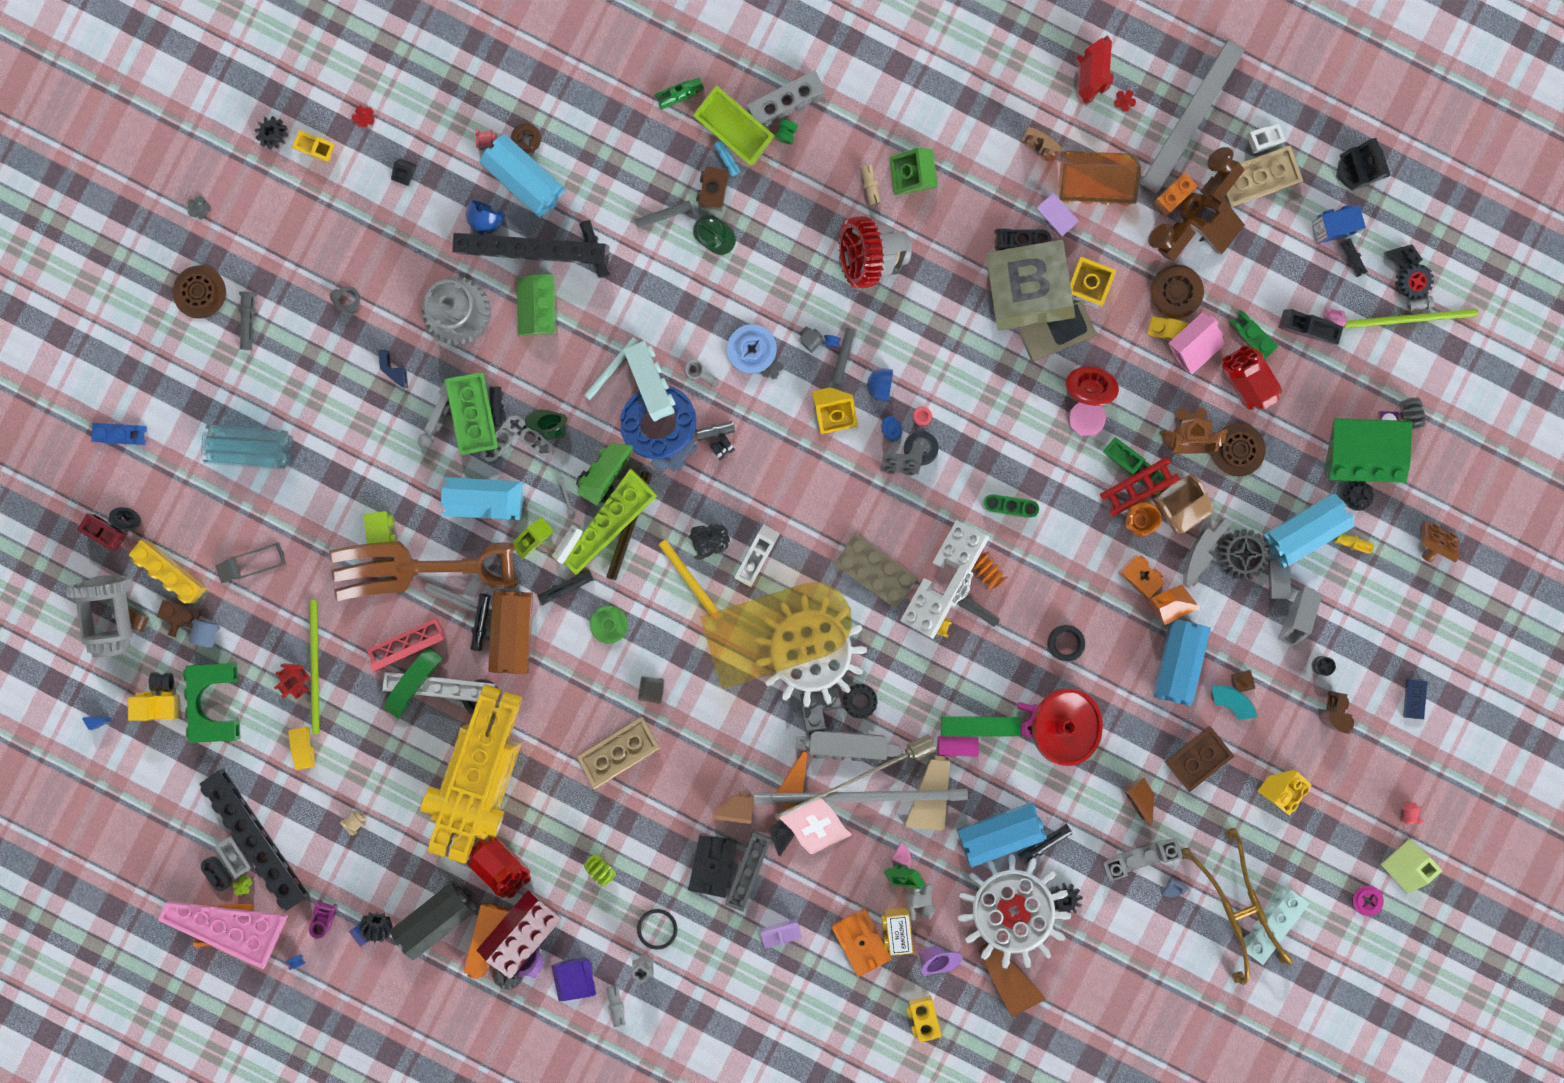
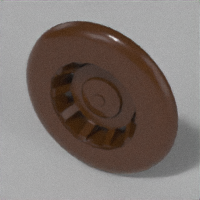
M202 265L189 267L182 271L174 282V302L178 309L189 317L207 318L215 314L225 301V283L219 273L210 267Z
M1170 265L1163 268L1156 274L1151 284V298L1155 307L1164 315L1173 318L1186 317L1195 312L1201 305L1204 297V286L1200 276L1193 269L1184 265Z
M1234 423L1224 427L1222 430L1228 429L1226 440L1218 452L1212 453L1217 466L1223 472L1238 477L1255 472L1261 466L1266 452L1265 442L1261 434L1252 426L1243 423Z

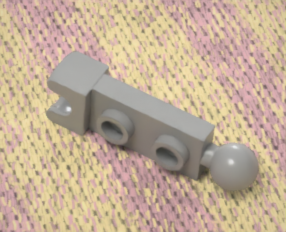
M445 381L439 391L441 397L424 429L425 433L418 437V444L421 448H429L432 445V435H435L436 431H440L443 425L442 419L451 409Z

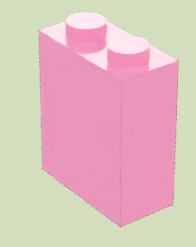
M1203 312L1168 343L1179 366L1191 375L1226 344L1222 337L1224 335L1223 332L1217 327V320L1211 315L1208 317Z

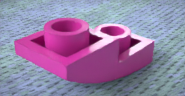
M937 736V755L979 757V737Z

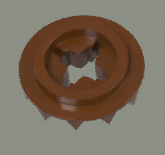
M528 123L520 124L511 133V140L525 153L533 154L535 150L539 149L542 141L541 134L534 125ZM523 132L528 137L531 136L529 146L525 142H521L524 139Z

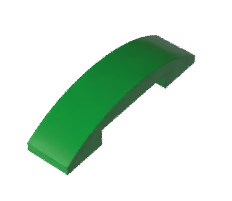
M428 647L401 677L389 695L384 708L399 719L410 705L409 701L427 677L435 672L444 658L431 647Z

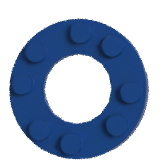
M668 386L669 388L666 389L667 394H671L676 405H673L677 422L673 432L662 439H650L641 431V418L648 411L641 392H637L628 400L620 416V431L625 443L633 446V452L649 459H662L678 453L690 442L696 429L697 419L690 399L682 391Z

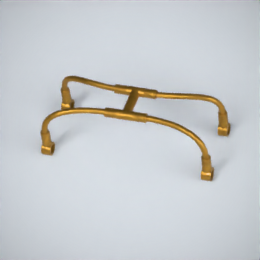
M1236 828L1226 830L1225 834L1228 840L1234 839L1238 845L1242 873L1248 890L1247 894L1252 903L1247 908L1234 913L1229 900L1226 899L1219 884L1203 864L1193 856L1190 847L1181 849L1183 855L1182 859L1187 858L1193 861L1201 869L1222 899L1226 915L1235 935L1239 939L1244 959L1245 975L1242 971L1232 974V978L1235 983L1245 985L1249 981L1250 968L1247 949L1242 936L1243 932L1238 923L1239 919L1256 913L1260 924L1263 925L1270 940L1280 952L1278 955L1280 963L1292 965L1293 959L1278 943L1267 924L1268 921L1255 890L1252 889L1240 835L1237 833Z

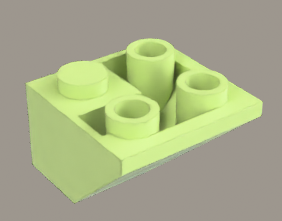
M1410 839L1381 863V866L1407 894L1429 884L1442 872L1430 856Z

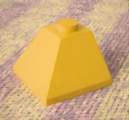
M831 387L812 391L821 435L858 426L853 395Z

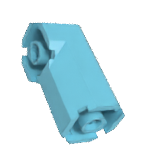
M444 477L447 485H442L441 508H445L446 512H442V516L522 520L524 482Z

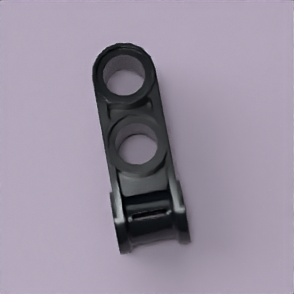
M1003 228L994 230L996 234L995 250L1040 244L1037 241V236L1040 235L1045 237L1046 242H1051L1050 233L1043 229L1021 230ZM1018 236H1025L1027 243H1019Z

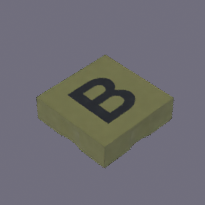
M1063 240L986 253L998 331L1023 327L1037 322H1053L1075 318Z

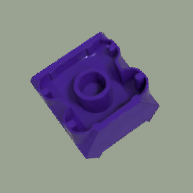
M577 958L560 961L551 965L558 1001H568L596 995L595 982L592 976V963L589 959Z

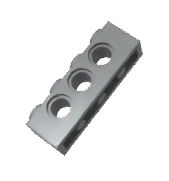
M813 70L749 103L747 110L762 125L769 128L773 125L772 122L778 119H786L790 116L789 113L795 110L799 112L805 109L808 103L821 101L826 90L816 71ZM806 89L809 91V95L803 97L799 94V91ZM784 98H790L792 100V103L790 105H784L782 103V100ZM771 106L775 109V112L767 114L765 109Z

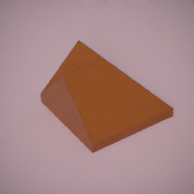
M1145 778L1123 786L1122 790L1140 818L1147 824H1152L1155 794Z

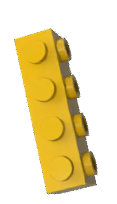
M140 540L129 554L133 558L132 562L141 568L143 566L147 569V574L155 580L158 578L163 582L162 586L170 592L173 590L178 594L177 598L185 604L196 603L207 589L205 585L149 540Z

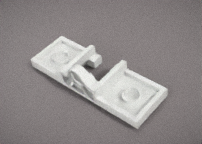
M956 520L933 561V564L942 569L945 564L957 569L956 574L944 595L933 591L934 583L924 578L900 621L933 639L951 606L955 607L958 601L968 595L971 588V578L974 574L971 570L990 537Z

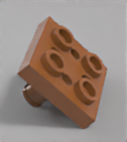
M1424 521L1420 526L1421 545L1427 547V549L1422 553V558L1431 563L1436 555L1440 554L1456 563L1460 558L1459 538L1452 532L1442 530L1435 523Z

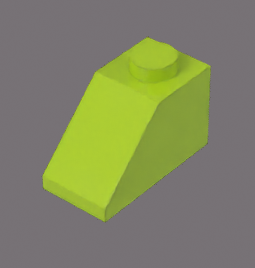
M541 517L529 525L512 542L515 546V551L524 559L546 541L554 530Z

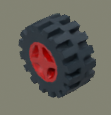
M1417 263L1404 265L1403 269L1398 271L1400 274L1395 277L1398 278V281H1395V285H1398L1396 287L1397 291H1400L1401 295L1413 299L1423 298V295L1429 294L1428 290H1432L1431 284H1434V280L1431 279L1434 275L1430 273L1432 271L1427 266Z

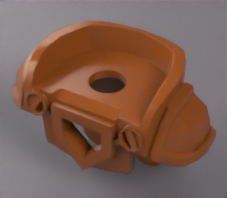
M1200 407L1194 413H1188L1185 408H1178L1174 413V417L1181 421V426L1174 429V432L1168 430L1159 432L1163 444L1168 449H1171L1172 454L1218 452L1226 440L1228 429L1213 433L1211 421L1205 420L1207 411Z

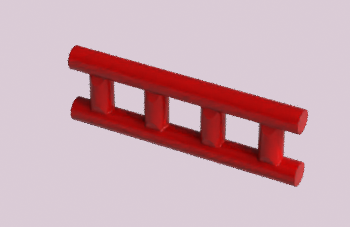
M1168 456L1100 493L1102 500L1109 498L1114 508L1109 510L1112 517L1181 480L1178 473L1171 475L1166 465L1171 463ZM1160 470L1165 480L1154 485L1149 475ZM1143 479L1148 489L1137 494L1132 484ZM1126 489L1131 499L1120 504L1115 494Z

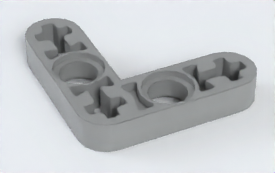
M514 415L509 417L495 433L497 445L502 447V449L499 451L496 448L493 452L495 456L488 458L486 457L488 453L481 451L484 460L494 462L516 437L542 458H548L552 455L553 446L541 434L528 427L519 436L518 433L521 431L517 428L512 429L511 421L519 420L518 424L523 429L525 421L519 416ZM529 431L535 434V439L532 442L525 440V434ZM502 433L508 436V441L505 444L498 442V436ZM539 438L542 439L539 441L541 445H548V453L541 454V448L537 445L535 448L532 447L538 442Z

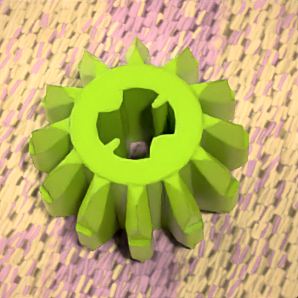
M598 854L590 856L584 864V869L601 886L605 887L607 884H610L616 876L615 870Z

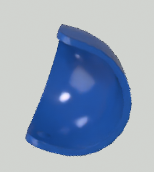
M877 369L868 377L867 389L874 399L888 402L893 369Z

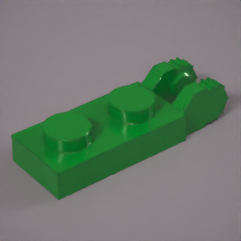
M1239 310L1237 315L1246 325L1241 327L1233 318H1230L1228 323L1250 348H1256L1260 351L1265 360L1279 346L1252 319L1250 320L1244 311Z

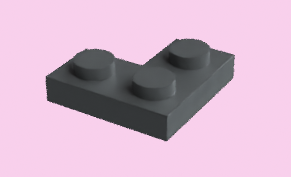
M838 688L828 689L831 696V704L829 705L824 701L822 691L811 692L809 707H804V694H800L807 733L826 730L823 711L841 708Z

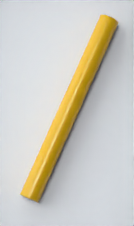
M665 539L658 544L713 620L717 621L721 618L722 614Z

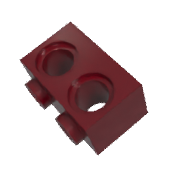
M86 514L77 528V531L109 550H118L127 536V533L122 530L118 531L117 527H111L109 522L96 514Z

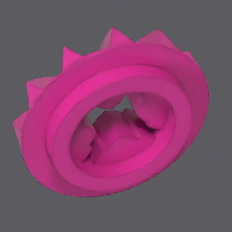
M1371 885L1361 886V888L1355 890V894L1352 897L1354 908L1364 916L1376 915L1384 904L1381 891ZM1362 896H1371L1370 901L1373 904V906L1368 903L1364 905L1365 900Z

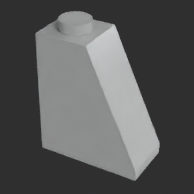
M1304 587L1297 593L1280 631L1278 640L1296 647L1311 634L1323 594Z

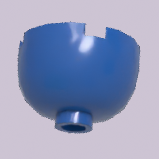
M469 200L465 216L468 224L473 227L472 231L483 235L484 232L492 233L499 229L505 218V213L499 209L495 212L489 204L477 200Z

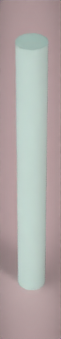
M633 337L587 391L584 395L589 400L592 399L626 358L624 349L638 344V340Z

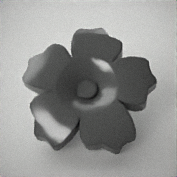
M202 196L196 197L195 201L190 199L188 201V208H190L188 214L190 217L196 218L198 216L200 220L204 219L207 216L206 212L210 211L211 206L208 202H205V198Z
M776 357L765 371H761L762 377L768 378L771 376L772 380L777 379L778 371L783 370V365L780 362L776 363Z

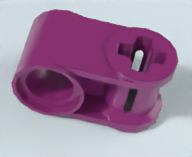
M318 899L309 927L311 937L319 939L329 933L337 912V904H327ZM317 924L323 926V933L316 931Z

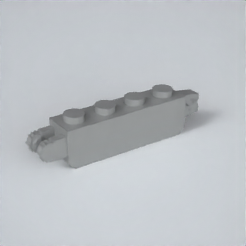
M820 730L812 732L809 736H796L795 742L796 749L808 751L810 754H813V758H825V755L832 756V759L844 760V757H852V761L862 762L863 758L871 759L870 762L882 763V760H887V756L899 757L903 752L899 744L888 743L884 735Z

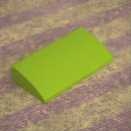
M717 85L693 115L750 166H754L775 137L772 132Z

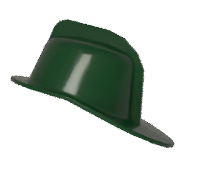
M706 215L700 217L693 227L695 239L717 255L729 253L736 244V237L732 229L714 216Z
M542 409L533 411L526 416L525 425L532 430L539 431L543 438L553 440L565 437V424L567 422L565 414Z

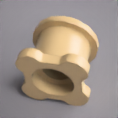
M352 811L347 819L340 821V824L353 836L358 833L357 830L361 826L366 825V817L360 811Z

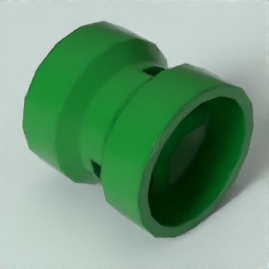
M782 119L780 120V129L776 133L775 140L792 145L794 142L793 135L797 132L798 125L792 121Z

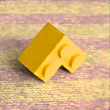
M154 691L135 693V696L128 697V721L179 718L180 695H173V691H162L161 695H154Z

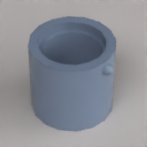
M194 619L188 642L204 647H214L217 632L220 630L219 624Z

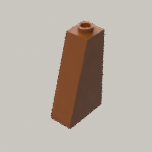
M988 943L981 946V950L978 951L980 956L988 946ZM994 948L990 956L986 960H982L1011 1017L1045 1001L1043 993L1011 959L1007 969L1002 967L1004 952Z

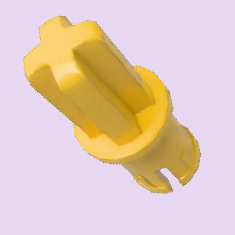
M1343 533L1334 539V543L1350 547V550L1356 549L1371 554L1374 549L1373 543L1359 539L1356 535L1353 537Z

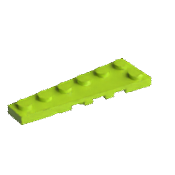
M632 468L626 473L565 559L564 564L575 575L658 496Z

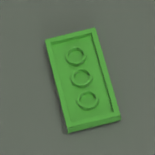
M484 373L445 379L460 455L498 448Z

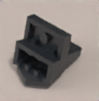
M1371 138L1358 147H1352L1339 155L1340 160L1336 177L1347 188H1350L1351 191L1366 187L1390 176L1383 150L1379 147L1377 138Z

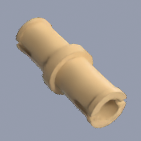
M872 165L860 167L864 180L863 188L866 189L869 205L881 203L877 189L878 181H875Z

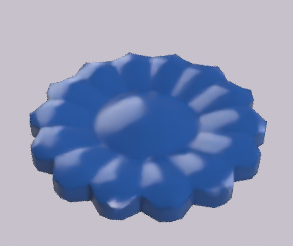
M885 417L881 424L883 436L888 441H898L902 434L900 421L896 417Z

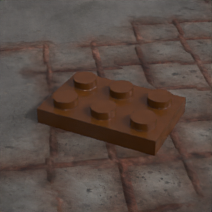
M1208 726L1164 762L1187 791L1191 792L1235 756L1213 728Z

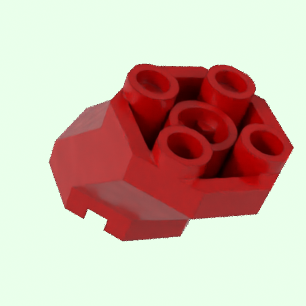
M1108 35L1084 50L1085 55L1083 57L1079 55L1074 61L1078 67L1076 98L1080 103L1084 102L1085 105L1091 103L1099 92L1101 94L1105 93L1114 83V76L1110 72L1112 41Z
M1246 345L1236 352L1223 357V372L1243 406L1248 410H1254L1253 407L1256 406L1259 409H1265L1278 402L1279 393H1282L1281 385L1260 351Z
M490 836L491 840H479L472 847L467 861L468 866L496 895L502 898L506 896L508 898L514 897L524 885L531 881L529 868L505 845L502 839Z

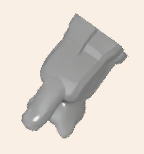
M924 883L921 889L906 887V904L910 921H914L916 918L915 908H920V918L926 917L928 920L936 912V907L932 904L931 889H933V885Z

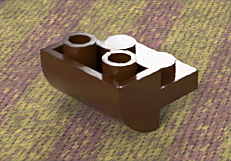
M1329 691L1326 710L1318 708L1319 718L1327 728L1350 734V730L1354 727V719L1352 714L1345 713V710L1349 707L1348 694Z

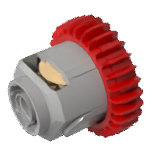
M867 216L849 218L842 225L843 228L840 230L841 234L839 235L840 242H838V251L840 252L838 258L841 260L842 272L845 273L844 278L847 279V282L852 287L859 289L873 287L879 282V277L896 275L900 272L902 265L909 263L912 248L909 236L905 232H900L888 225H875V222Z

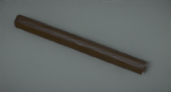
M642 471L640 477L649 485L652 474ZM638 516L621 532L606 576L610 580L615 581L617 579Z

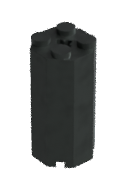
M455 878L390 930V933L397 946L401 944L403 947L401 951L404 955L414 961L475 913L479 907L472 900L473 894L468 887L463 888L461 883Z

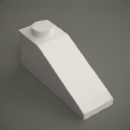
M763 524L734 578L751 587L780 533Z

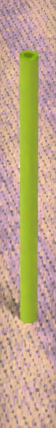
M1478 309L1348 320L1343 328L1478 316L1479 312Z
M309 600L312 734H320L317 600Z

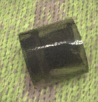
M641 676L638 701L661 704L665 679Z

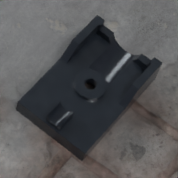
M703 833L699 834L688 891L721 898L726 897L737 845L736 840ZM710 864H714L715 868L711 869Z

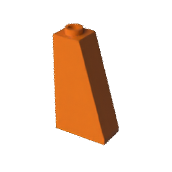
M486 902L481 904L463 972L468 974V977L479 979V977L482 978L490 964L476 950L509 913L510 908Z

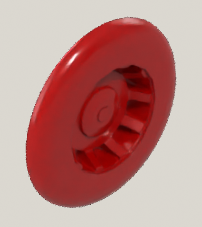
M1079 367L1070 372L1065 382L1068 393L1075 400L1086 405H1106L1112 402L1119 393V385L1115 377L1108 371L1098 367Z

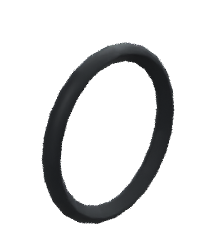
M653 909L646 912L640 918L637 925V934L640 941L650 949H664L671 945L677 936L676 920L669 912L662 909ZM653 913H661L670 918L674 929L671 939L659 946L649 944L641 933L643 920Z

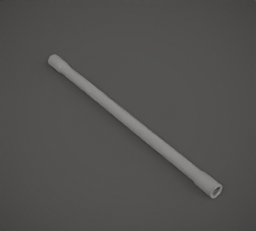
M967 789L832 792L822 797L825 802L967 801L968 791ZM823 792L754 793V804L799 803Z

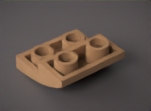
M1027 127L1022 136L1021 143L1032 149L1038 147L1037 155L1041 156L1043 160H1056L1062 150L1056 141L1037 129Z

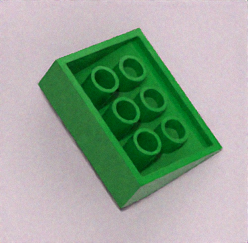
M1334 418L1324 468L1329 480L1407 483L1411 463L1412 421Z

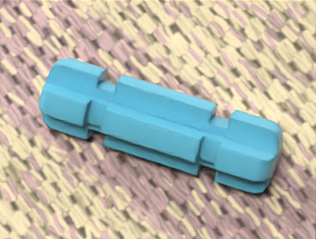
M721 140L716 142L714 147L719 152V156L726 168H728L730 175H737L740 169L737 164H734L735 161L729 150L726 149L725 143Z

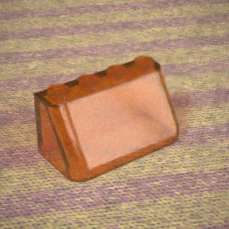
M1062 152L1060 158L1059 199L1065 203L1081 201L1084 204H1092L1093 202H1100L1104 205L1119 203L1124 206L1136 204L1142 168L1138 157L1127 153Z

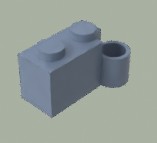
M691 438L690 442L678 453L667 458L652 459L650 464L662 473L667 467L673 472L676 470L680 471L686 463L684 461L688 454L691 456L698 448L696 446L697 441Z

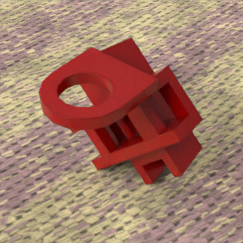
M283 663L280 667L284 669L275 673L281 682L274 689H279L283 694L281 696L282 699L292 694L297 700L309 690L305 682L311 677L304 670L303 665Z

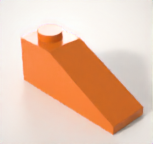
M802 751L776 793H803L807 751ZM802 802L779 804L786 809H790Z

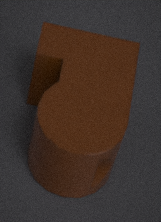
M128 606L131 628L143 632L150 617Z

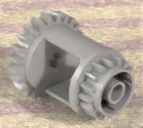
M115 575L96 576L82 579L81 583L66 587L67 598H75L82 644L86 645L87 653L92 654V657H108L127 652L126 648L130 647L129 638L133 635L126 591L133 588L132 578H117ZM113 598L115 611L112 612V618L116 619L118 631L95 634L90 601Z

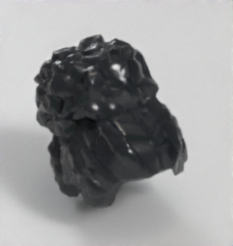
M710 524L708 527L704 525L692 527L689 535L694 550L697 551V555L693 557L697 560L709 557L713 553L724 552L730 542L728 530L722 524Z

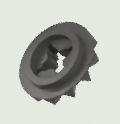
M493 968L492 978L495 985H498L501 989L511 990L522 981L523 977H517L516 975L504 981L505 975L496 968Z

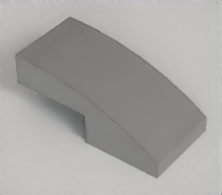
M1268 560L1270 598L1291 599L1290 567L1282 568L1277 560Z

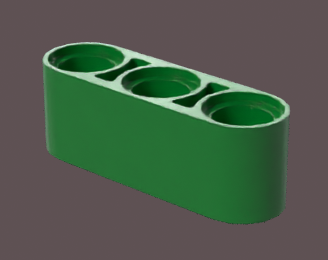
M990 494L982 501L983 508L992 513L1032 518L1039 512V505L1035 501ZM989 498L996 500V507L993 509L987 506ZM1008 501H1012L1015 504V509L1012 512L1006 509ZM1027 504H1031L1034 507V512L1031 515L1025 512Z

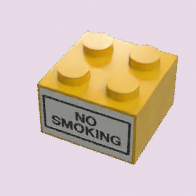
M1080 257L1070 277L1073 300L1097 309L1103 307L1117 270Z
M907 907L884 910L885 915L881 916L883 931H887V934L883 935L885 950H889L890 956L912 954L911 926Z

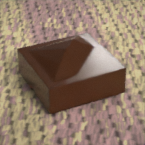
M1251 670L1231 674L1234 688L1237 691L1244 692L1256 689Z

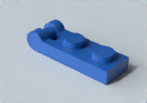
M93 423L91 442L146 445L144 434L147 432V426ZM133 431L136 432V439H133Z

